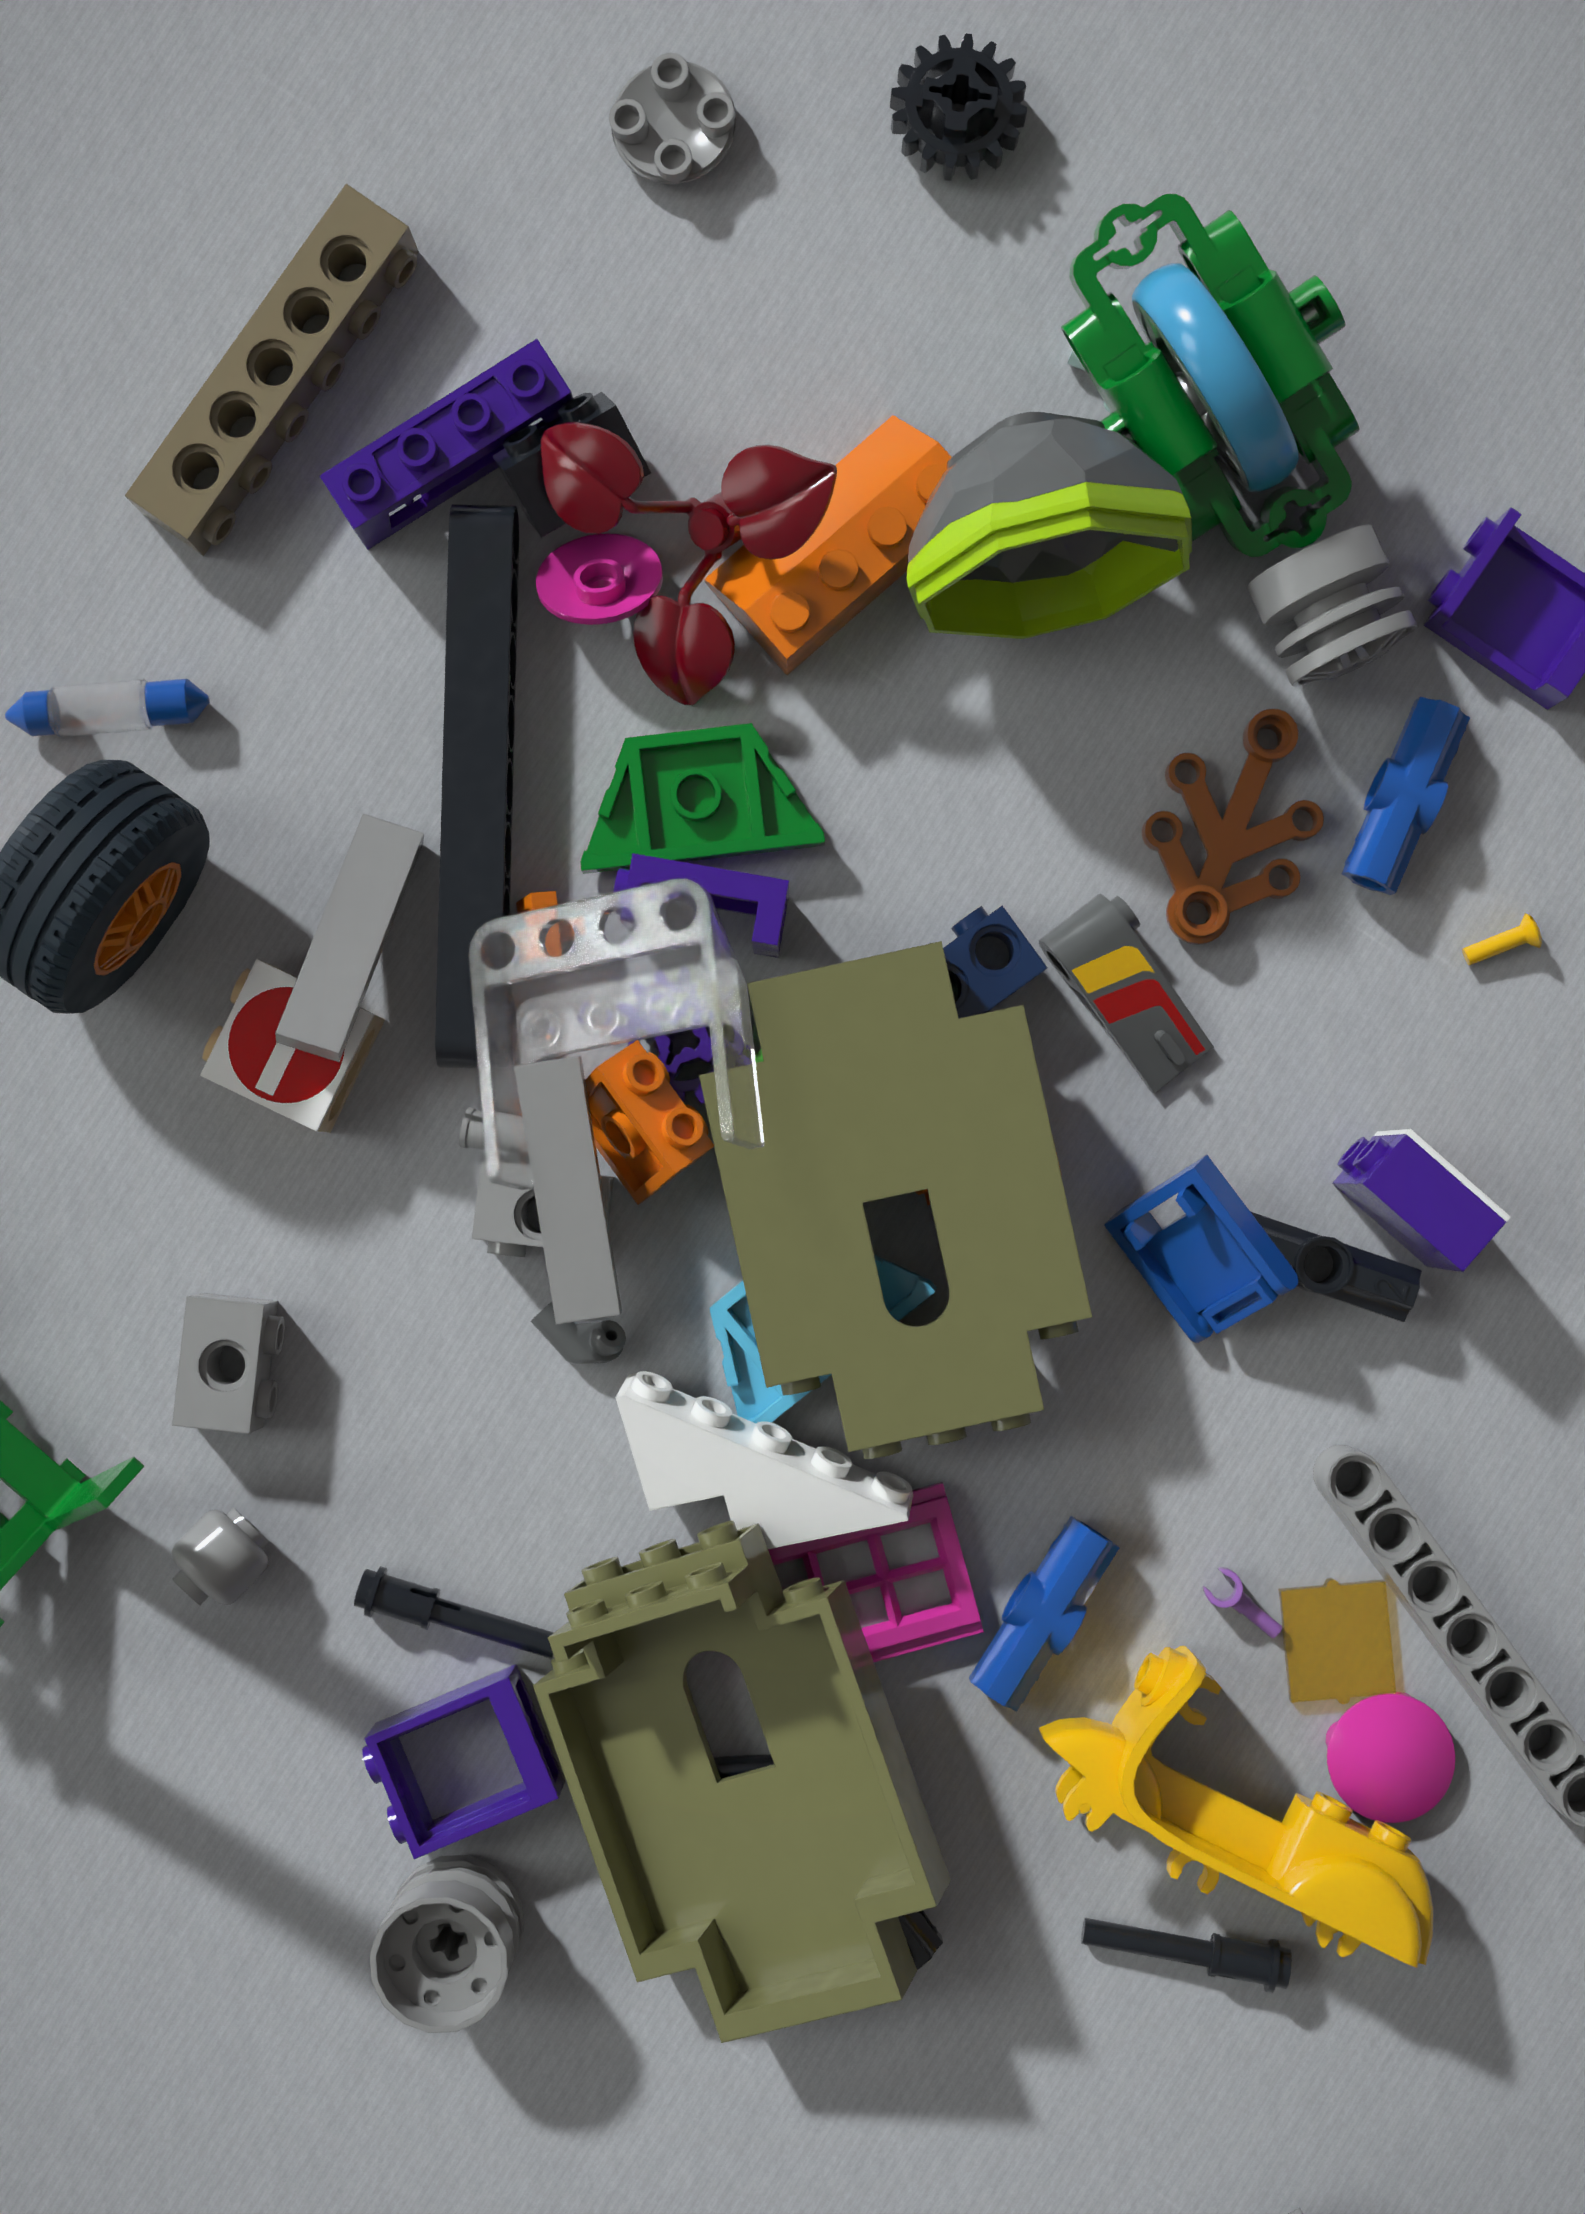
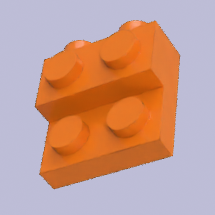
M638 1040L597 1066L585 1079L596 1148L637 1205L659 1191L675 1176L694 1164L714 1147V1144L708 1137V1127L703 1117L695 1108L683 1103L670 1085V1076L663 1062L655 1054L646 1052Z

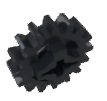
M966 33L962 39L961 47L952 48L946 35L939 36L936 53L931 54L925 47L919 45L915 48V68L906 64H901L899 67L897 83L900 87H895L891 90L890 108L897 111L892 114L891 131L892 134H906L902 139L901 153L904 157L913 155L917 151L922 153L920 171L927 173L935 163L944 165V180L951 181L956 167H965L967 175L973 180L977 179L981 161L984 160L996 170L1001 165L1002 148L1014 151L1017 147L1020 132L1016 128L1024 127L1028 108L1020 104L1024 100L1026 84L1025 81H1010L1013 78L1016 64L1013 58L1006 59L999 64L994 61L996 43L989 42L980 52L973 49L972 34ZM952 104L964 105V111L957 112L952 110ZM927 129H931L932 132L935 134V136H934L931 132H929ZM978 136H983V137H981V138H979V139H977V140H975V141H972L973 139H975V138L978 137Z

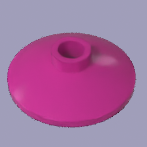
M609 533L583 536L561 545L545 558L536 575L537 593L543 606L560 619L585 625L607 624L633 616L648 606L650 598L657 596L663 582L661 561L650 546L630 536Z

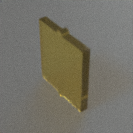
M1327 1578L1324 1585L1278 1589L1288 1695L1291 1703L1336 1699L1341 1704H1347L1350 1701V1697L1396 1693L1386 1582L1383 1579L1338 1583L1333 1578Z

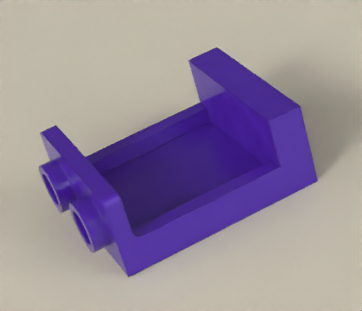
M1510 507L1495 522L1485 517L1463 547V550L1471 555L1459 574L1449 569L1432 591L1427 601L1434 605L1435 609L1424 623V626L1548 710L1568 698L1585 674V573L1516 527L1515 524L1522 514Z
M632 853L630 869H618L612 906L617 908V914L621 915L622 921L630 932L643 933L647 905L650 899L656 898L756 916L752 935L753 953L779 958L789 901V880Z

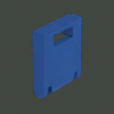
M1205 1155L1125 1206L1104 1224L1105 1228L1188 1338L1195 1343H1200L1213 1334V1331L1218 1334L1273 1303L1278 1295H1284L1295 1289L1298 1285V1276L1293 1267L1208 1155ZM1178 1193L1175 1201L1185 1214L1164 1228H1161L1149 1211Z

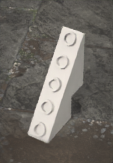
M647 1371L629 1374L615 1397L649 1511L724 1496L730 1519L734 1521L737 1530L759 1523L768 1549L909 1520L913 1492L911 1485L903 1478L889 1472H878L875 1474L852 1464L849 1457L836 1449L823 1446L816 1449L792 1439L791 1434L787 1430L774 1423L765 1421L754 1423L732 1414V1410L725 1403L706 1396L694 1398L675 1390L667 1379L658 1374Z

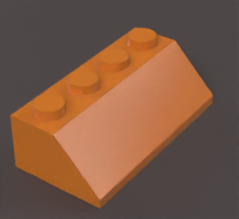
M892 415L835 465L837 467V477L829 507L817 530L799 550L787 557L770 560L756 557L743 545L704 579L705 583L782 671L789 675L907 572L909 545L914 530L931 493L947 470V462L952 457L938 441Z

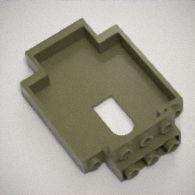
M942 941L747 983L764 1061L699 1075L766 1388L781 1385L783 1395L807 1392L821 1387L819 1376L832 1374L848 1452L862 1449L864 1459L880 1458L902 1451L901 1441L921 1436L927 1437L928 1445L958 1441L967 1437L965 1427L991 1422L993 1431L1010 1430L1031 1424L1029 1413L1042 1411L1044 1406L1027 1331L1038 1329L1041 1340L1070 1335L1079 1332L1077 1320L1091 1318L1092 1313L1024 1005L959 1019ZM927 1189L949 1287V1300L944 1312L935 1321L923 1326H909L897 1321L885 1306L863 1203Z
M734 1521L723 1522L697 1534L699 1542L678 1548L676 1539H670L641 1550L639 1552L641 1560L621 1566L619 1558L612 1557L582 1569L581 1572L584 1579L564 1593L569 1611L566 1613L569 1622L548 1637L555 1657L551 1660L553 1670L533 1685L637 1983L695 1968L721 2043L902 2000L917 1969L898 1917L937 1907L951 1882L845 1580L823 1586L821 1579L817 1577L801 1581L782 1590L759 1523L737 1530ZM705 1651H717L729 1656L739 1666L772 1756L773 1765L721 1779L687 1683V1669L695 1655Z

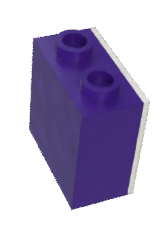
M1411 1129L1377 1131L1369 1141L1365 1137H1361L1349 1147L1337 1163L1343 1171L1332 1184L1427 1267L1464 1272L1511 1218Z

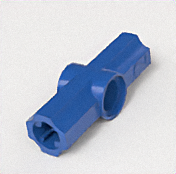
M1421 696L1414 701L1391 758H1387L1380 766L1365 798L1363 810L1368 812L1341 873L1349 878L1352 883L1371 891H1378L1388 895H1393L1397 892L1420 835H1424L1432 826L1446 797L1448 782H1445L1444 779L1458 751L1460 741L1470 720V717L1465 715L1459 707L1440 699L1434 700Z
M1070 1516L1067 1523L1063 1525L1060 1534L1051 1544L1048 1553L1036 1572L1030 1571L1026 1574L1012 1593L1002 1614V1621L1004 1622L969 1676L970 1682L994 1701L1017 1712L1035 1682L1038 1681L1041 1672L1052 1655L1062 1653L1074 1638L1087 1611V1606L1084 1604L1120 1547L1089 1525Z

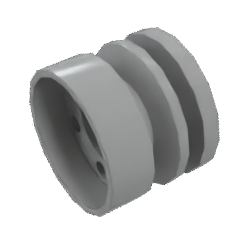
M1371 524L1348 529L1312 544L1265 570L1247 586L1264 625L1274 626L1295 620L1298 628L1287 635L1275 647L1278 657L1284 658L1306 650L1310 653L1292 664L1285 671L1291 686L1297 687L1323 679L1331 680L1361 668L1385 655L1394 644L1418 627L1410 610L1395 613L1385 618L1380 616L1405 598L1399 586L1377 590L1372 593L1368 590L1367 584L1379 577L1390 566L1389 560Z
M469 1855L440 1856L417 1867L403 1882L377 1931L369 1955L371 1982L383 2006L403 2024L428 2033L458 2032L481 2021L498 2003L524 1932L523 1904L511 1880L489 1862ZM444 1923L451 1924V1926L443 1927ZM464 1931H465L464 1935H462V1936H458V1935H457V1933H460V1932H464Z

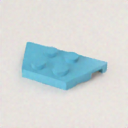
M874 1255L885 1306L897 1321L901 1320L936 1291L937 1287L931 1280ZM743 1280L709 1308L716 1338L721 1342L724 1355L722 1365L727 1386H731L738 1416L754 1423L761 1421L772 1423L811 1392L783 1395L781 1385L766 1388ZM832 1374L819 1376L820 1383H822Z

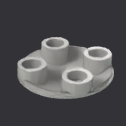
M666 53L657 57L652 66L643 69L626 83L610 110L609 122L616 149L630 169L654 182L679 184L702 177L721 162L734 138L736 114L729 91L715 74L702 66L686 62L679 54Z

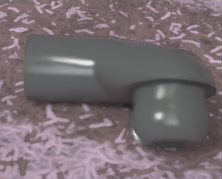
M552 1302L530 1321L559 1354L572 1364L610 1362L619 1357L626 1342V1335L622 1326L611 1320L596 1323L576 1324L575 1322L556 1324Z

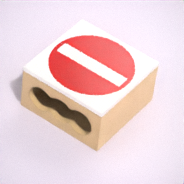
M256 959L252 969H245L233 988L230 1001L234 1006L224 1027L218 1026L206 1043L202 1056L206 1064L200 1076L317 1132L331 1133L385 1019L360 1007L340 1062L276 1043L275 1033L298 977Z

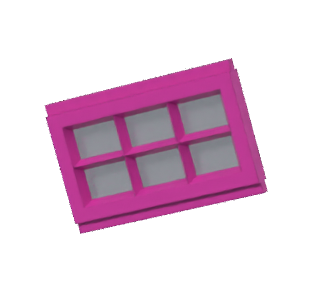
M943 1482L912 1490L913 1499L908 1521L768 1549L782 1590L801 1581L817 1577L821 1579L823 1586L845 1580L873 1662L983 1633L980 1615Z

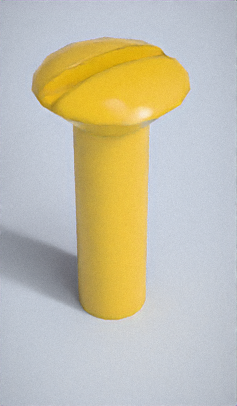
M1525 913L1519 926L1462 948V953L1465 961L1470 966L1526 943L1540 948L1542 936L1533 917Z

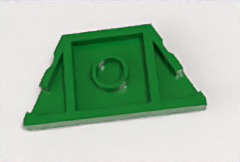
M748 723L625 738L615 765L616 771L610 787L605 792L598 811L599 817L580 863L583 874L614 871L619 868L630 869L632 853L680 862H690L825 846V836L819 824L814 821L798 797L796 789L784 771L779 768L769 753L767 745L753 724Z

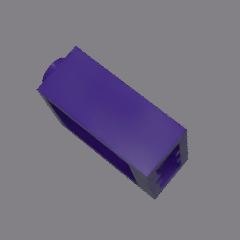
M517 1664L374 1724L364 1738L367 1746L363 1747L362 1755L367 1772L375 1784L383 1783L391 1802V1806L387 1807L390 1828L398 1843L403 1844L407 1842L413 1859H417L559 1799L565 1783ZM490 1699L523 1782L433 1820L399 1737Z

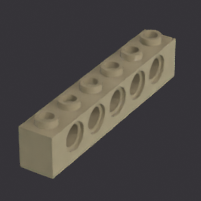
M348 184L344 185L125 494V497L143 515L202 556L205 555L212 544L219 545L226 539L236 521L235 511L248 493H256L265 484L272 470L271 460L285 441L290 443L299 436L308 420L309 412L307 409L321 390L328 391L335 385L345 366L344 357L357 339L364 340L372 333L381 316L380 306L394 287L396 289L403 287L412 276L417 265L416 255L419 251L409 226ZM352 264L366 266L365 271L358 279L350 282L338 280L341 271ZM312 316H329L327 325L321 331L313 334L302 332L305 322ZM283 365L293 367L290 377L284 383L276 386L266 384V379L274 368ZM246 416L256 418L255 426L249 434L239 438L230 437L231 427L238 419ZM209 467L219 468L218 478L212 486L203 490L194 489L195 478L202 470Z

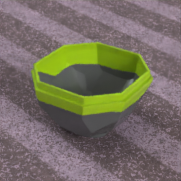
M1045 412L1016 414L998 422L956 453L947 462V470L931 493L909 545L908 589L920 619L925 620L929 633L1026 639L1104 620L1190 569L1189 554L1192 552L1190 511L1176 478L1126 436L1105 429L1102 422Z

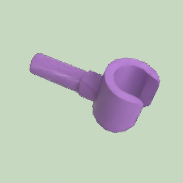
M1219 1567L1218 1569L1224 1575L1233 1580L1234 1591L1228 1598L1220 1599L1213 1596L1211 1591L1203 1586L1207 1599L1217 1607H1232L1239 1614L1247 1617L1268 1636L1275 1638L1281 1632L1282 1626L1252 1602V1599L1243 1592L1241 1579L1234 1571L1229 1568Z

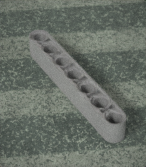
M1333 1445L1323 1450L1316 1458L1313 1467V1480L1319 1492L1543 1798L1573 1824L1585 1828V1795L1576 1802H1568L1567 1795L1570 1786L1575 1781L1585 1778V1743L1382 1466L1372 1456L1347 1445ZM1357 1461L1361 1468L1359 1484L1349 1492L1340 1493L1335 1479L1337 1471L1343 1464ZM1387 1514H1396L1399 1520L1397 1535L1388 1543L1377 1544L1374 1538L1376 1523ZM1434 1566L1437 1574L1434 1588L1429 1593L1415 1596L1413 1591L1415 1575L1425 1567ZM1465 1619H1472L1475 1629L1472 1639L1464 1646L1453 1647L1451 1635L1454 1627ZM1511 1672L1512 1686L1510 1691L1499 1699H1492L1490 1696L1492 1681L1501 1673ZM1542 1725H1549L1550 1737L1544 1747L1530 1751L1529 1739L1532 1732Z

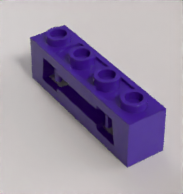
M535 339L319 476L366 549L369 550L499 468L493 455L505 449L503 442L507 437L539 418H542V420L535 424L538 429L560 416L558 413L559 408L572 399L573 395L539 340ZM421 494L422 497L413 502L414 497ZM403 504L406 505L404 508L389 516L390 512L394 511Z

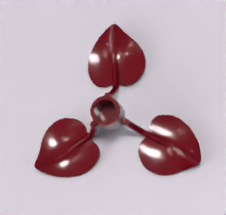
M568 422L545 430L541 438V455L546 493L558 516L574 529L584 533L599 534L607 532L619 523L623 508L633 514L686 513L689 516L688 531L690 538L695 545L705 551L704 558L680 590L678 602L659 595L650 598L648 606L637 613L633 638L637 657L642 668L656 687L683 705H695L706 693L716 687L729 672L735 653V641L732 629L717 609L705 603L690 604L694 591L713 564L722 558V551L740 540L743 541L744 546L751 554L764 559H781L799 550L811 538L825 516L835 487L837 467L831 463L807 458L783 447L756 445L744 449L731 459L723 474L721 492L702 503L694 497L686 501H638L630 496L637 491L643 481V466L636 452L620 436L598 426Z

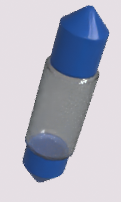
M145 679L63 685L53 686L50 690L25 692L7 710L5 718L32 737L46 735L72 737L152 730L154 726L194 723L210 703V698L189 679L151 682Z

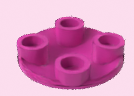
M1407 1693L1378 1694L1363 1699L1349 1708L1337 1722L1329 1727L1326 1733L1327 1766L1335 1790L1350 1808L1371 1820H1378L1384 1823H1400L1418 1818L1440 1802L1453 1779L1455 1748L1447 1726L1433 1709Z

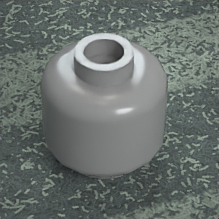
M234 1507L227 1514L219 1510H210L172 1548L173 1560L181 1569L172 1580L198 1605H201L208 1597L219 1604L231 1605L267 1569L269 1559L263 1549L270 1541Z

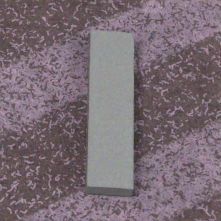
M366 814L362 815L276 1030V1043L340 1062L423 846L424 833Z
M580 1055L514 1066L555 1322L556 1324L621 1315L622 1306L582 1057Z

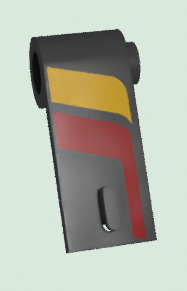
M1098 894L1041 938L1039 945L1061 977L1073 989L1084 996L1148 1089L1156 1093L1214 1048V1046L1134 932V930L1140 927V922L1132 909L1119 896L1109 901L1102 894Z

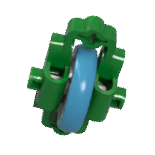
M1177 194L1162 195L1145 207L1137 204H1121L1112 208L1098 222L1094 231V242L1082 250L1073 259L1070 266L1069 277L1072 286L1086 309L1061 326L1068 343L1112 413L1100 422L1104 424L1105 429L1126 436L1176 478L1190 511L1192 542L1218 525L1229 544L1235 550L1250 557H1260L1268 554L1281 544L1290 548H1303L1313 544L1324 531L1327 514L1341 506L1348 499L1351 492L1352 481L1349 472L1334 448L1360 430L1352 410L1329 373L1333 367L1319 345L1346 326L1336 301L1324 283L1315 275L1288 292L1277 271L1268 269L1242 223L1230 210L1203 227L1189 202ZM1151 214L1156 215V219L1140 230L1141 234L1133 241L1137 250L1134 255L1124 247L1116 252L1112 250L1099 260H1094V254L1110 244L1109 240L1116 234L1113 221L1118 219L1124 227H1127L1133 223L1139 224ZM1165 225H1170L1180 242L1178 250L1186 267L1180 263H1170L1161 266L1142 279L1132 294V304L1139 324L1148 342L1144 343L1113 293L1107 294L1096 275L1107 266L1114 269H1128L1143 262L1154 250L1157 243L1158 230ZM1299 455L1308 465L1311 463L1319 476V480L1307 489L1282 487L1273 491L1262 505L1260 520L1248 527L1239 513L1242 509L1240 501L1214 458L1218 456L1235 479L1250 492L1267 490L1282 482L1295 469ZM1288 502L1299 507L1310 504L1306 507L1307 511L1299 517L1302 525L1299 531L1288 527L1279 528V523L1287 517L1283 507Z

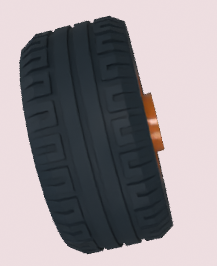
M99 760L86 764L56 785L27 814L0 852V977L53 1013H84L98 1006L114 994L153 953L184 909L197 885L206 863L210 846L209 831L199 809L134 764L123 760Z

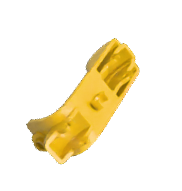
M1179 1646L1176 1649L1165 1647L1158 1656L1153 1653H1149L1146 1656L1135 1679V1690L1118 1711L1112 1724L1079 1717L1058 1719L1039 1727L1045 1742L1071 1765L1061 1775L1055 1788L1058 1802L1063 1803V1812L1066 1820H1073L1079 1814V1811L1082 1814L1087 1813L1085 1824L1088 1831L1093 1832L1101 1827L1114 1813L1121 1819L1149 1832L1165 1845L1173 1848L1167 1859L1166 1870L1170 1877L1176 1880L1182 1873L1186 1863L1198 1861L1203 1864V1871L1197 1882L1201 1892L1208 1895L1215 1889L1219 1881V1872L1300 1911L1306 1926L1311 1927L1317 1920L1315 1934L1319 1945L1323 1948L1333 1939V1934L1338 1931L1342 1932L1343 1935L1338 1940L1336 1951L1341 1957L1352 1954L1363 1942L1415 1968H1418V1963L1426 1965L1433 1938V1903L1428 1879L1421 1861L1408 1849L1412 1840L1410 1837L1378 1820H1375L1372 1828H1369L1350 1819L1353 1812L1351 1808L1319 1791H1316L1313 1800L1296 1793L1283 1821L1280 1822L1166 1766L1152 1755L1151 1748L1156 1738L1178 1712L1187 1722L1193 1725L1205 1724L1206 1716L1201 1711L1188 1705V1700L1198 1688H1205L1218 1695L1221 1690V1686L1215 1679L1206 1673V1667L1186 1646Z

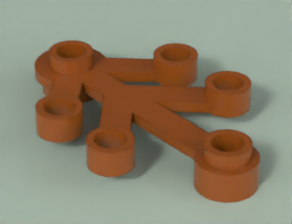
M1263 710L1255 715L1246 725L1243 732V745L1248 755L1222 819L1205 782V763L1198 755L1193 753L1179 754L1166 768V782L1173 791L1182 794L1207 853L1199 877H1197L1180 842L1183 826L1175 814L1169 811H1159L1151 815L1142 827V839L1147 847L1158 851L1175 892L1167 903L1166 919L1174 935L1186 943L1199 945L1215 940L1226 930L1231 912L1267 897L1273 899L1284 898L1293 893L1299 886L1300 872L1298 867L1292 861L1280 858L1266 864L1258 876L1223 888L1233 863L1290 839L1296 841L1308 840L1316 835L1323 826L1324 815L1321 808L1312 801L1301 800L1287 808L1283 815L1246 830L1272 764L1286 757L1294 749L1298 741L1297 724L1283 710ZM1260 729H1270L1276 734L1278 744L1275 749H1265L1258 743L1257 734ZM1188 763L1194 767L1196 771L1194 783L1184 784L1177 779L1175 775L1177 764ZM1296 810H1304L1311 815L1313 824L1310 831H1300L1294 826L1292 817ZM1165 821L1170 824L1173 830L1171 841L1159 842L1154 838L1151 831L1154 822ZM1272 868H1281L1287 872L1289 885L1286 889L1279 890L1270 884L1269 873ZM1199 902L1206 907L1208 917L1204 924L1197 925L1188 919L1186 911L1190 903Z

